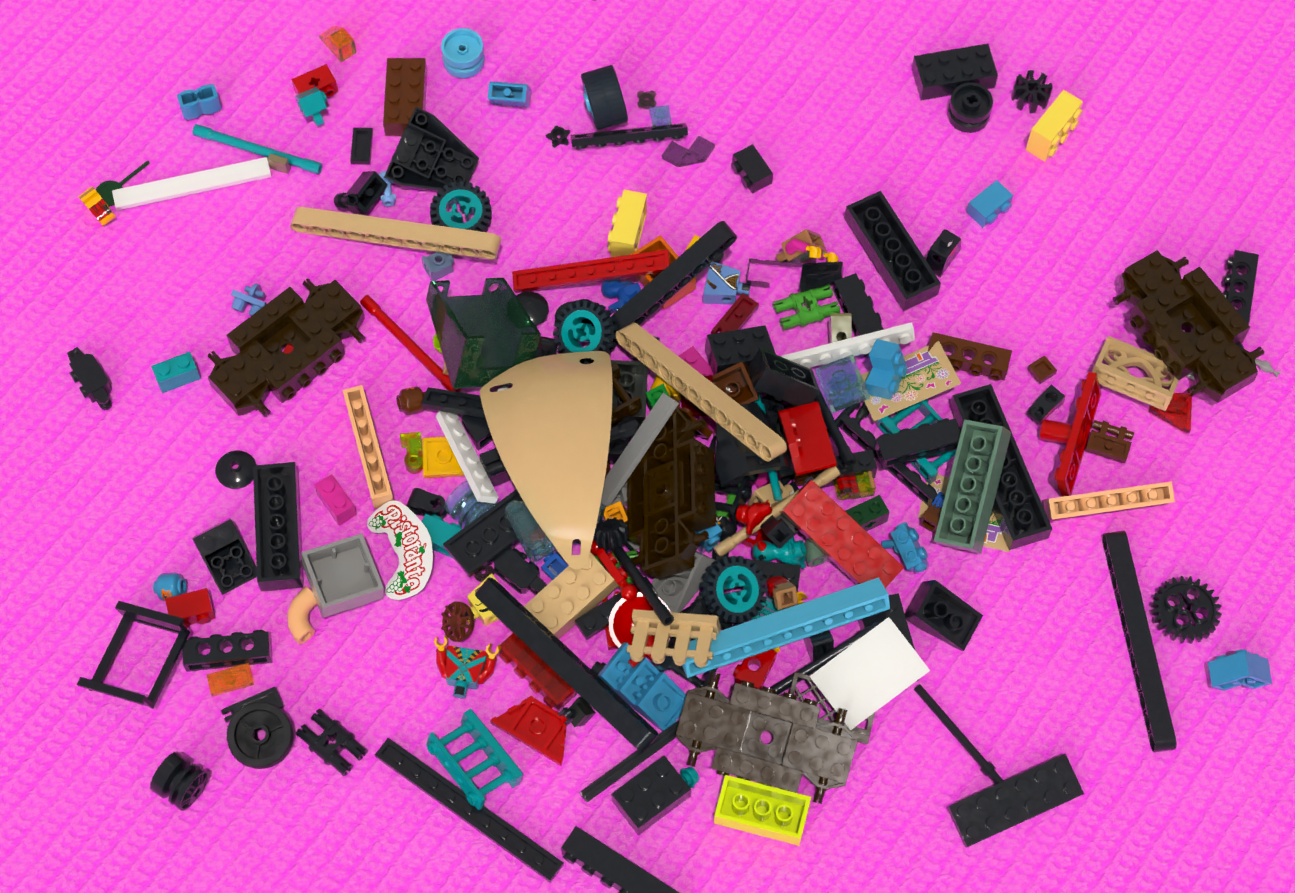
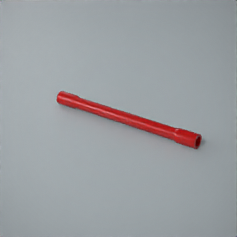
M369 295L361 299L360 304L371 315L375 316L447 390L455 392L462 390V387L450 375L443 374V370Z

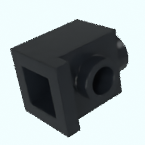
M773 515L760 526L779 549L795 535L782 518L777 520Z

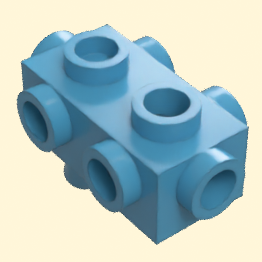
M906 522L899 524L895 527L896 530L891 532L893 540H883L882 547L884 549L894 548L895 552L901 555L907 570L916 573L926 570L928 568L927 565H929L927 561L928 554L918 542L919 535L917 531L909 527Z

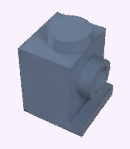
M436 252L430 256L422 257L423 267L432 282L453 272L452 264H454V259L451 254Z

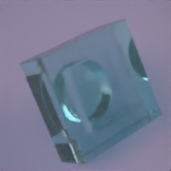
M668 105L649 108L652 126L672 124Z

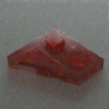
M1174 393L1166 411L1149 405L1150 413L1183 432L1190 433L1192 397L1190 394Z

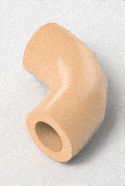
M307 586L292 599L287 612L288 629L298 644L307 642L315 633V630L309 623L308 615L317 603L313 592Z

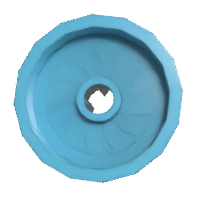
M459 28L445 35L441 44L445 70L457 78H469L478 74L484 66L485 56L483 42L477 32L467 28Z

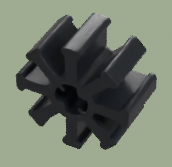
M1028 70L1026 79L1021 74L1016 77L1011 99L1012 101L1019 99L1017 108L1020 111L1023 110L1027 103L1030 104L1029 113H1036L1038 105L1042 109L1047 107L1053 88L1052 83L1045 84L1047 75L1041 73V76L1034 80V70Z

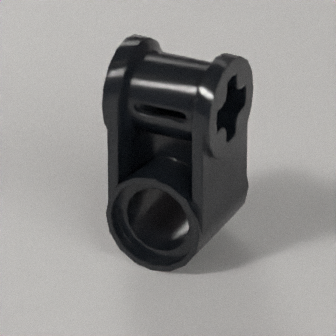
M420 488L413 489L406 504L415 515L424 516L426 513L432 516L436 514L444 519L448 513L445 499L442 496Z

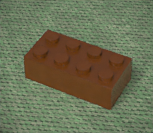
M387 58L383 116L385 136H402L415 107L425 110L427 87L426 58Z

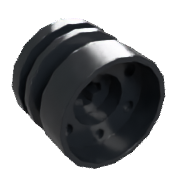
M177 751L171 753L157 768L150 783V790L161 798L169 797V803L183 811L189 808L200 796L207 784L209 773L204 768H200L198 764L190 765L191 761Z

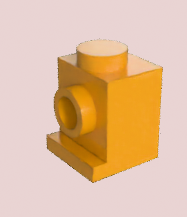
M621 501L601 509L605 520L617 517L618 520L623 519L624 523L628 524L627 509L622 505Z

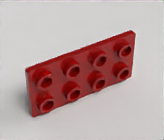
M818 402L778 412L797 476L837 465Z

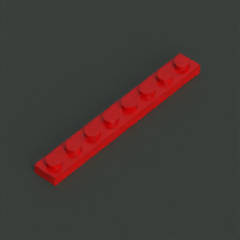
M660 250L512 271L513 290L517 293L661 273L671 264L669 250Z

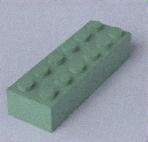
M964 420L934 541L940 545L982 553L1011 432L1005 427Z

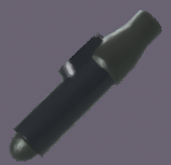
M865 402L858 410L855 418L859 423L864 418H867L870 413Z

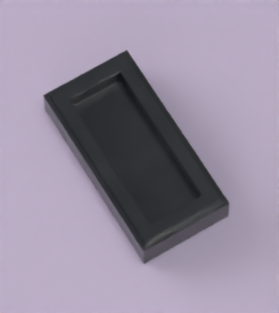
M353 127L351 164H371L373 128Z

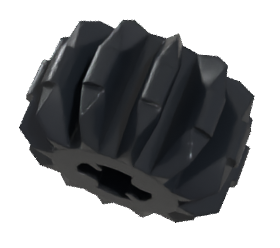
M617 517L613 519L607 518V520H600L596 524L593 540L598 548H604L605 551L608 549L614 550L617 547L622 548V544H626L629 538V530L623 519L618 520Z

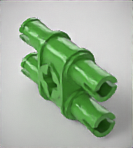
M830 284L805 292L791 293L787 298L772 302L773 308L776 309V314L789 309H793L796 312L794 315L779 319L780 325L783 326V331L796 326L805 327L817 321L822 322L831 313H840L837 301L823 306L817 303L818 300L833 296Z

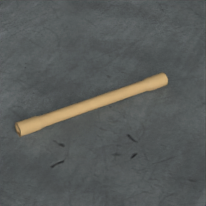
M834 466L827 468L813 481L819 487H822L841 474L837 467ZM799 490L774 506L772 513L765 516L764 520L753 529L752 534L761 529L760 526L771 515L775 518L780 516L781 513L779 511ZM747 526L714 546L713 549L716 554L724 556L739 543L751 536L746 533Z

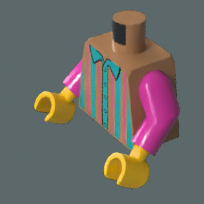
M808 229L784 241L781 244L783 251L776 254L778 261L800 264L813 258H820L822 260L827 258V262H838L839 259L835 253H827L820 234Z

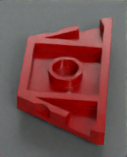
M530 696L519 705H514L507 709V712L491 719L492 725L562 766L567 724L564 722L567 718L563 715L559 716V712Z

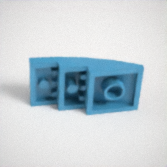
M623 642L597 676L661 731H664L675 723L682 714L687 695L646 657L633 668L628 663L631 659L630 653H627V645L629 644Z

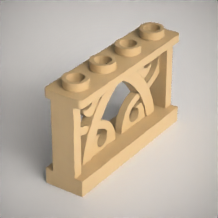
M1111 336L1107 337L1092 370L1093 373H1097L1100 385L1166 411L1179 381L1174 375L1169 373L1165 363L1158 359L1155 354ZM1103 359L1110 365L1102 363ZM1137 366L1142 368L1149 377H1135L1125 367ZM1162 386H1170L1169 390H1167L1165 388H1162Z

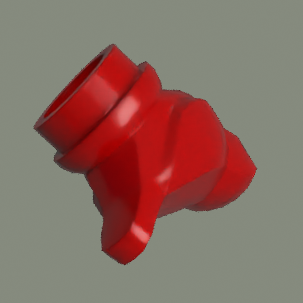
M770 501L757 502L752 505L745 504L738 507L736 519L743 524H747V535H752L753 529L764 520L765 516L772 513Z

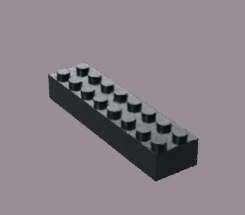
M991 384L952 396L950 408L956 418L960 432L964 420L1003 426L1011 432ZM1012 432L994 500L995 508L993 511L1009 550L1048 539L1052 531L1051 524Z

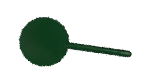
M146 161L119 183L112 180L104 181L99 184L96 191L109 207L115 206L112 190L123 188L122 185L149 165L150 162Z

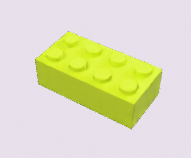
M725 775L714 815V824L799 846L811 797Z

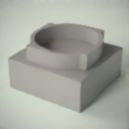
M362 533L301 552V564L322 618L383 599L384 587Z

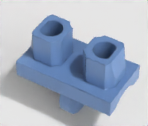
M255 283L252 287H245L244 291L248 292L249 296L233 290L231 294L234 296L232 308L244 312L247 303H250L252 306L249 315L252 316L267 303L257 299V297L264 298L265 293L260 291V284Z

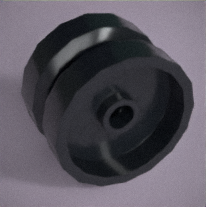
M969 82L956 87L951 94L947 115L952 126L966 133L979 132L985 128L989 122L993 107L991 92L978 83Z

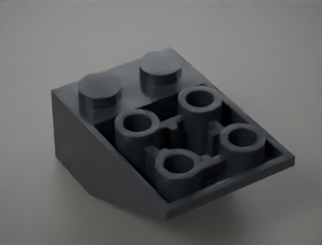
M230 518L192 537L197 550L222 595L257 577V568Z

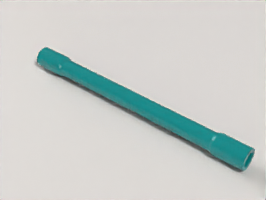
M195 124L192 131L194 136L214 140L261 156L268 157L269 154H274L287 158L290 165L300 167L315 174H320L323 164L307 158L303 159L214 131L205 126Z

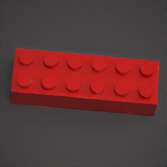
M813 480L807 481L779 511L856 585L879 577L886 588L904 568Z

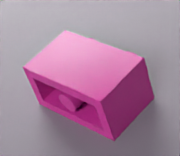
M332 474L314 484L318 497L339 526L357 515L354 504Z

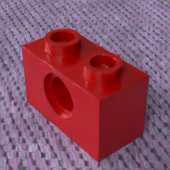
M771 649L745 658L742 666L738 664L734 671L735 683L741 684L742 680L754 683L753 688L761 690L776 660L777 652ZM756 664L759 666V669L753 671L748 666Z

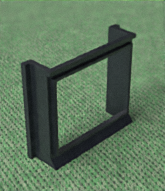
M118 601L115 609L123 617L92 680L80 677L77 685L89 691L93 690L153 709L190 631L183 625V618ZM133 621L178 634L148 698L141 694L103 684Z

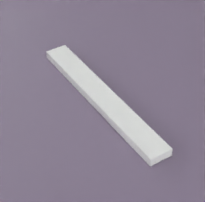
M267 157L116 189L112 190L115 208L118 211L271 177Z

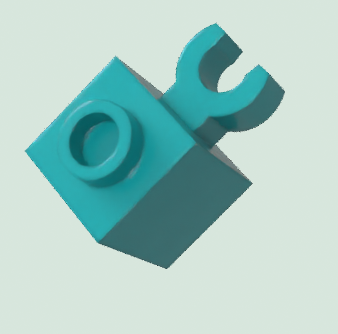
M317 87L295 95L301 113L305 117L311 115L314 124L317 126L323 124L324 121L319 111L327 108L325 104L327 98L324 91L320 92Z

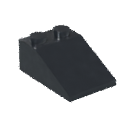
M936 580L922 582L905 613L906 619L916 627L960 651L965 650L983 617L981 613Z

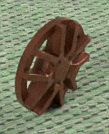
M460 601L452 602L445 606L446 609L441 614L443 616V626L441 629L444 630L445 635L452 641L461 642L471 635L474 627V616L466 603ZM466 619H469V625L466 624Z

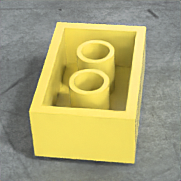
M1063 90L1031 129L1026 151L1044 162L1049 156L1053 157L1058 150L1057 146L1060 143L1064 144L1067 140L1069 131H1074L1080 122L1078 119L1083 112L1081 110L1083 101Z
M624 189L622 197H618L616 205L618 210L617 213H614L612 219L613 230L609 231L607 240L609 242L608 252H611V257L630 255L638 250L647 215V194Z

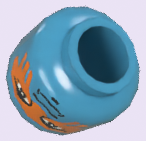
M162 573L153 584L154 593L162 601L169 597L185 594L187 590L186 580L179 573Z

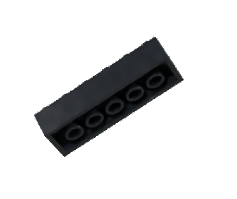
M881 191L846 206L844 219L903 311L938 295L941 285L940 281Z
M295 462L253 466L257 583L261 591L303 588L299 480Z

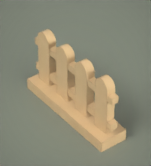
M633 609L632 620L634 626L631 627V633L634 634L632 645H627V653H630L632 661L640 662L643 660L644 654H651L653 662L661 664L666 656H673L674 663L681 666L686 663L688 657L694 658L697 667H705L708 659H713V652H710L712 640H717V635H720L721 629L718 616L670 612L674 617V621L670 625L664 626L654 611ZM648 635H655L653 647H646ZM670 637H676L674 649L667 648ZM691 638L698 639L696 651L689 650Z

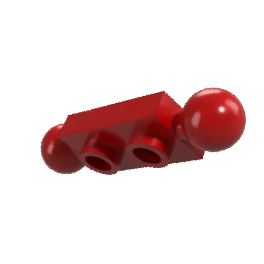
M593 540L590 552L599 557L616 583L621 587L622 598L627 601L634 600L638 594L636 586L627 582L626 579L629 576L622 567L617 568L615 564L618 561L611 552L607 554L604 548H598Z

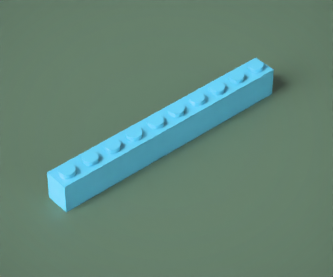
M878 577L721 630L720 635H717V640H712L710 652H713V659H708L705 667H697L694 658L688 657L682 667L687 678L889 610V594ZM698 639L690 641L689 650L696 651Z

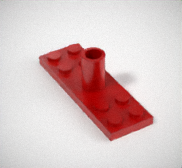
M1088 372L1087 379H1083L1081 387L1083 392L1081 397L1077 398V412L1073 424L1044 419L1041 426V440L1067 444L1066 449L1061 452L1060 468H1057L1055 472V480L1058 482V490H1060L1062 497L1072 495L1101 397L1097 373Z

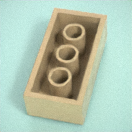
M590 552L585 567L580 570H574L568 566L524 607L560 639L576 625L575 620L595 608L619 585Z

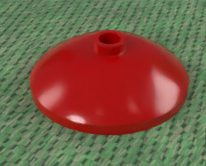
M638 592L634 600L620 599L611 611L609 631L611 638L618 648L623 642L632 645L634 634L631 633V627L634 626L632 620L633 609L654 611L641 592ZM660 599L661 602H662V603L668 608V610L670 611V609H669V607L666 605V603H665L662 599Z

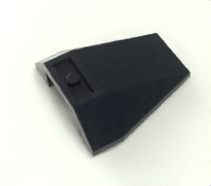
M415 107L390 160L384 178L401 186L430 190L440 189L443 191V186L447 184L448 187H451L452 182L460 185V181H464V185H467L479 157L437 117Z
M757 402L741 405L782 437ZM716 422L715 470L721 487L741 484L744 476L777 470L780 477L796 474L788 446L786 452L767 462Z

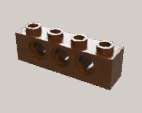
M932 332L928 352L939 341L945 352L952 353V355H947L955 371L961 370L975 376L983 375L993 380L1005 381L1012 350ZM969 356L972 360H967L964 357ZM984 361H989L992 364H986Z

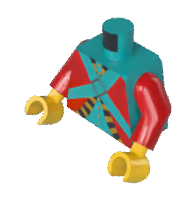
M438 636L435 637L434 644L438 647L436 649V664L441 677L446 679L447 685L455 686L454 697L464 699L467 689H478L479 685L484 684L493 675L497 660L495 655L501 651L500 645L497 646L496 652L491 650L492 642L487 645L486 651L447 645L446 649L448 637L444 636L445 642L442 644L437 641Z

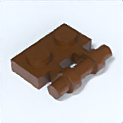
M1094 420L1092 428L1100 431H1091L1085 451L1125 463L1132 442L1126 441L1124 438L1132 440L1134 432L1127 430L1123 426L1119 428L1110 425L1109 422L1104 420L1103 422ZM1106 432L1117 435V438L1107 435Z

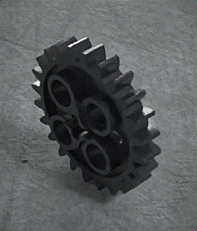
M1180 576L1178 582L1174 577L1170 583L1165 581L1163 587L1159 586L1158 593L1154 594L1153 599L1155 601L1151 604L1155 608L1151 614L1157 615L1154 623H1161L1158 630L1165 628V636L1171 633L1173 634L1172 640L1174 641L1177 637H1180L1181 643L1186 638H1188L1190 644L1193 643L1194 638L1198 642H1201L1202 636L1207 639L1210 633H1214L1216 630L1215 626L1219 625L1220 621L1218 619L1222 615V613L1218 612L1222 606L1215 604L1219 597H1212L1214 589L1207 591L1208 584L1206 583L1201 586L1200 579L1194 583L1192 582V576L1187 581L1184 580L1183 576ZM1187 594H1192L1196 600H1191ZM1168 601L1175 602L1177 606L1169 605ZM1196 613H1201L1205 619H1200ZM1177 619L1184 621L1185 625L1178 624Z

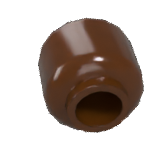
M418 386L402 389L396 397L399 410L403 411L406 415L423 412L425 408H422L421 402L426 392H422Z

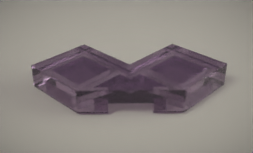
M699 135L689 150L671 141L662 154V159L677 167L702 163L712 153L715 144Z

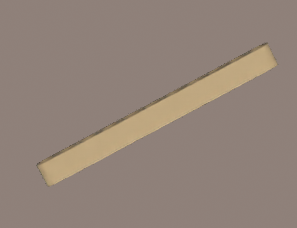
M297 207L290 224L294 231L300 233L484 259H495L501 243L500 236L488 232L307 207Z
M631 323L616 332L617 342L625 350L763 460L769 462L786 452L787 446L782 437L637 323Z

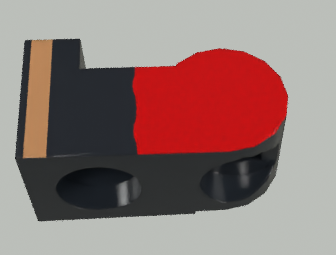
M1051 384L1030 407L1026 415L1038 425H1041L1044 419H1047L1064 403L1065 395Z

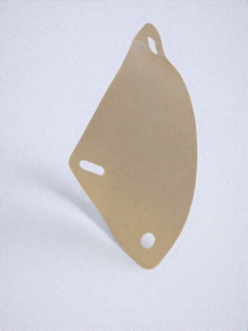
M604 351L563 353L527 360L496 376L480 390V398L490 433L513 484L543 532L567 564L574 570H580L585 567L589 559L608 460L613 383L610 355ZM584 358H591L594 360V362L591 364H582L580 363V360ZM507 383L513 384L510 389L490 392V389L494 386ZM574 539L581 541L580 555H572V542Z

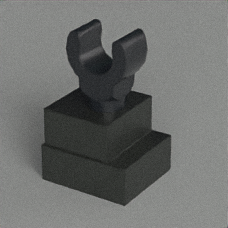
M579 697L569 708L564 707L558 715H563L567 718L564 722L565 724L572 723L574 727L585 725L596 712L584 698Z

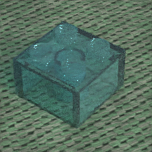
M853 354L815 369L832 413L870 399Z

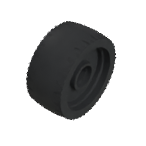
M265 702L251 703L238 710L230 720L227 728L228 747L232 755L243 765L255 769L269 768L281 762L289 753L293 743V727L288 716L277 706ZM259 729L266 732L265 738L260 741L255 740L254 733Z

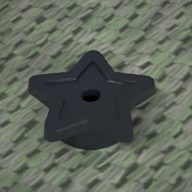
M556 125L551 133L546 134V138L552 141L553 148L560 144L568 145L567 137L570 134V130H565Z

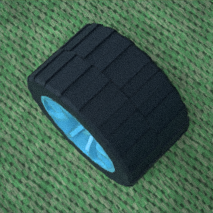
M609 65L582 73L581 79L585 91L583 95L596 129L600 130L627 122V110L614 67Z

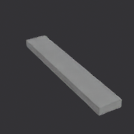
M662 393L607 474L601 498L602 504L607 507L611 505L679 403Z

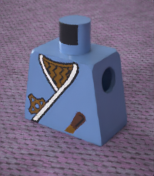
M711 262L703 293V303L734 304L737 294L744 293L749 296L751 284L740 282L741 271Z

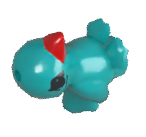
M794 536L780 549L769 541H759L752 549L756 560L770 562L779 559L785 564L801 565L802 569L806 568V546L802 540L795 541Z

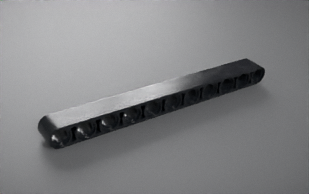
M1125 531L1103 533V548L1150 746L1153 752L1175 750L1177 746L1176 736L1127 534Z
M491 577L487 578L475 593V596L634 747L641 752H645L659 736L658 732L500 583Z

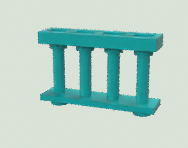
M925 399L904 408L893 417L886 416L877 420L876 426L883 434L889 433L891 435L898 433L900 429L897 427V424L917 409L925 418L910 428V430L918 428L925 423L929 425L937 423L942 418L928 404V400ZM956 450L942 454L933 462L922 458L909 463L931 484L937 478V468L955 456Z
M472 709L464 712L461 726L438 739L432 732L428 736L426 742L428 751L437 757L466 794L468 802L475 806L478 811L484 805L485 795L505 782L514 788L522 780L524 774ZM465 733L470 734L474 742L451 756L444 746ZM483 750L488 758L467 772H464L458 765L459 761L475 751ZM491 766L496 767L501 775L480 789H477L471 779Z

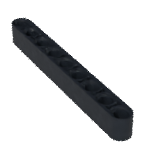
M720 221L616 311L611 316L616 320V322H613V325H616L618 330L631 323L641 325L736 241L737 235L725 221ZM613 339V342L616 343L615 346L619 344L617 339Z

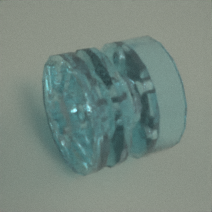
M465 481L449 495L445 501L444 510L454 520H459L460 527L465 528L496 505L498 501L495 504L477 502L468 481Z

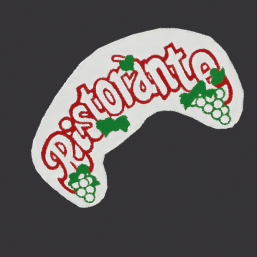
M388 501L368 518L367 526L373 533H387L390 543L398 555L399 565L386 585L385 594L390 599L401 600L416 595L424 589L433 565L432 542L427 528L407 506L399 501Z

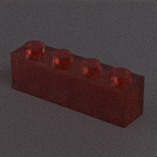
M512 633L500 644L501 651L499 652V657L507 665L510 663L515 668V674L520 679L525 678L529 682L528 686L536 694L539 692L544 697L543 701L550 708L554 707L559 712L577 695V692L515 633Z

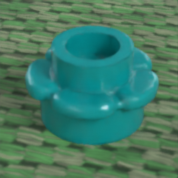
M693 767L681 769L680 776L690 788H694L695 784L699 782L697 771Z

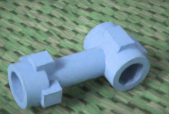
M382 171V173L378 174L388 185L384 189V195H381V202H383L384 206L390 207L396 201V196L391 191V184L394 182L384 178L386 171Z

